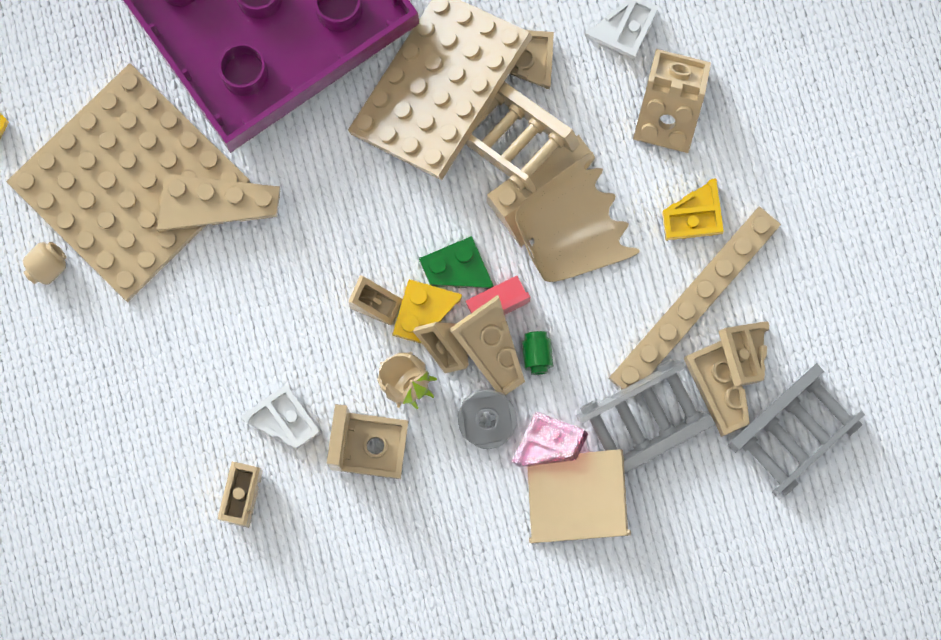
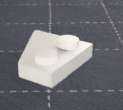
M626 0L622 3V6L611 11L594 27L587 29L585 37L635 59L659 7L645 0Z

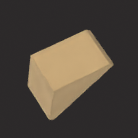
M360 275L348 303L350 309L385 324L392 325L403 299Z
M434 322L415 327L413 330L414 334L444 373L463 370L468 367V353L450 330L456 323Z

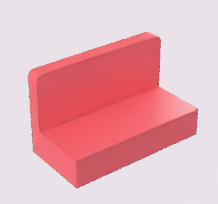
M516 275L466 300L465 303L470 313H473L498 295L504 315L530 303L531 297L528 292H525Z

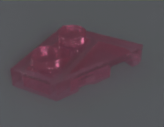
M535 412L511 462L518 467L577 460L588 433L584 429Z

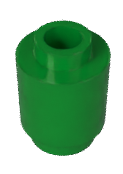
M546 331L525 333L524 341H522L525 370L531 371V375L547 374L548 369L554 367L551 339L548 338Z

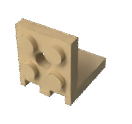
M656 49L633 140L689 153L706 92L711 62ZM671 115L674 117L675 122L665 124L661 121L660 117Z
M335 404L327 465L332 471L401 479L409 421L350 413L346 405ZM373 438H379L384 442V449L379 454H372L367 449L368 442Z

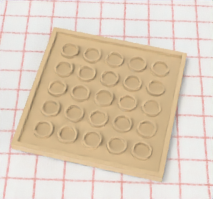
M129 63L6 182L126 302H129L206 226L171 229L165 232L157 231L165 174L250 183V180Z

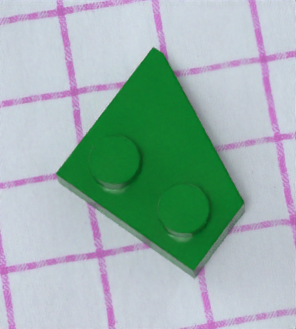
M472 236L419 258V262L431 286L474 287L487 290L494 287Z

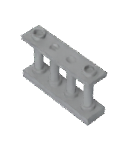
M673 359L667 360L657 366L659 370L599 403L594 400L583 405L580 408L582 412L575 415L581 423H585L588 420L591 422L605 451L618 450L600 416L601 413L614 406L616 407L634 442V449L623 454L625 474L716 425L711 414L704 411L702 413L699 410L696 411L677 374V372L686 368L684 362L679 360L674 362ZM666 378L686 415L684 417L685 422L676 427L674 424H670L651 387ZM640 392L660 429L658 432L659 436L650 441L643 436L625 401Z
M817 363L728 444L735 453L741 448L745 452L748 450L780 484L772 491L775 496L781 492L785 495L790 493L799 484L795 480L845 433L851 436L863 425L859 421L865 416L862 410L854 417H851L820 384L822 381L819 376L825 371ZM805 389L809 393L813 392L844 425L832 437L800 405L801 400L797 396ZM783 409L788 413L791 411L822 444L810 457L778 423L780 420L776 416ZM762 428L766 432L770 431L801 464L790 476L757 443L758 439L755 435Z

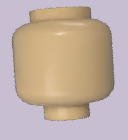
M53 242L38 243L23 258V265L26 269L24 275L34 284L40 282L49 285L66 269L65 253Z

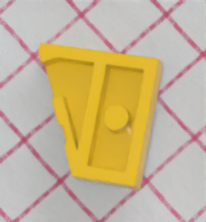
M716 178L709 180L707 184L696 191L690 192L682 200L673 203L662 211L665 241L723 234L724 229Z
M409 279L392 335L421 344V341L413 332L414 328L434 322H441L448 312L461 301L462 294Z

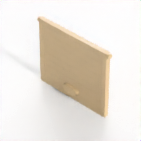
M622 449L527 458L531 523L529 543L631 535V530H628L624 456Z

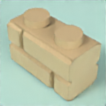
M231 462L217 518L219 521L247 528L250 527L259 491L258 483H261L263 475L261 468Z

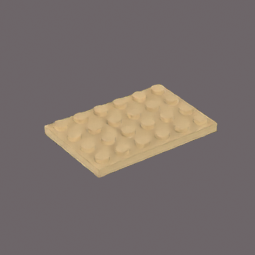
M431 0L419 18V24L412 29L349 127V133L442 181L529 44L532 35L529 31L461 0Z

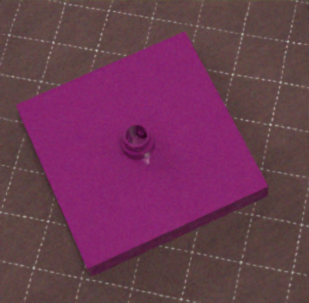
M121 0L230 153L419 24L418 12L409 0Z

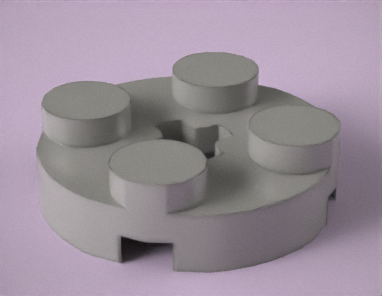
M485 389L472 393L463 400L458 412V425L462 436L481 449H493L502 446L508 441L507 439L512 435L517 424V415L513 404L505 394L495 390ZM484 412H489L490 415H495L496 417L495 420L491 421V426L485 427L484 422H479V418L483 417Z

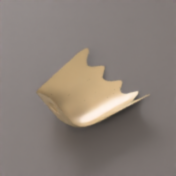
M593 152L586 154L536 190L522 202L516 211L515 221L524 244L544 281L557 282L626 260L640 252L637 248L626 247L619 242L620 237L629 224L624 221L612 220L609 216V209L615 200V194L600 192L595 187L596 181L602 174L603 169L594 168L587 170L584 168ZM528 237H532L534 239L533 246H531Z

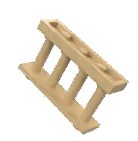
M504 82L475 129L497 105L501 106L504 103L509 107V112L482 141L471 134L465 145L508 175L510 182L521 191L525 188L533 194L537 190L530 179L534 172L557 148L564 146L573 152L580 143L570 127ZM524 117L528 120L529 126L502 155L491 149L517 119L521 120ZM545 132L549 135V140L521 170L510 163L537 133Z

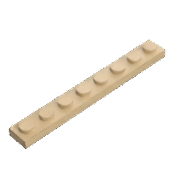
M759 206L611 374L609 380L623 390L651 375L781 224Z

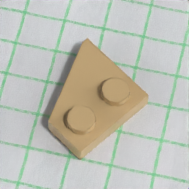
M768 321L727 327L718 331L735 387L755 384L764 380V360L767 356L764 335L769 330L770 325Z

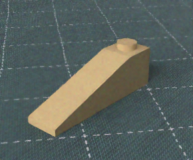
M579 135L576 137L580 145L573 152L564 146L557 148L530 177L537 190L577 160L591 152ZM594 154L586 162L585 169H588L594 161ZM508 179L487 194V203L519 246L522 247L525 244L515 221L518 207L532 193L525 188L522 191L519 190Z

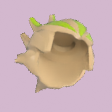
M412 352L397 353L387 358L384 362H380L381 366L377 381L382 391L386 393V398L395 402L398 408H400L401 403H409L415 409H419L416 399L420 400L424 395L434 398L435 395L429 389L428 383L436 381L437 378L429 375L424 362L413 355Z

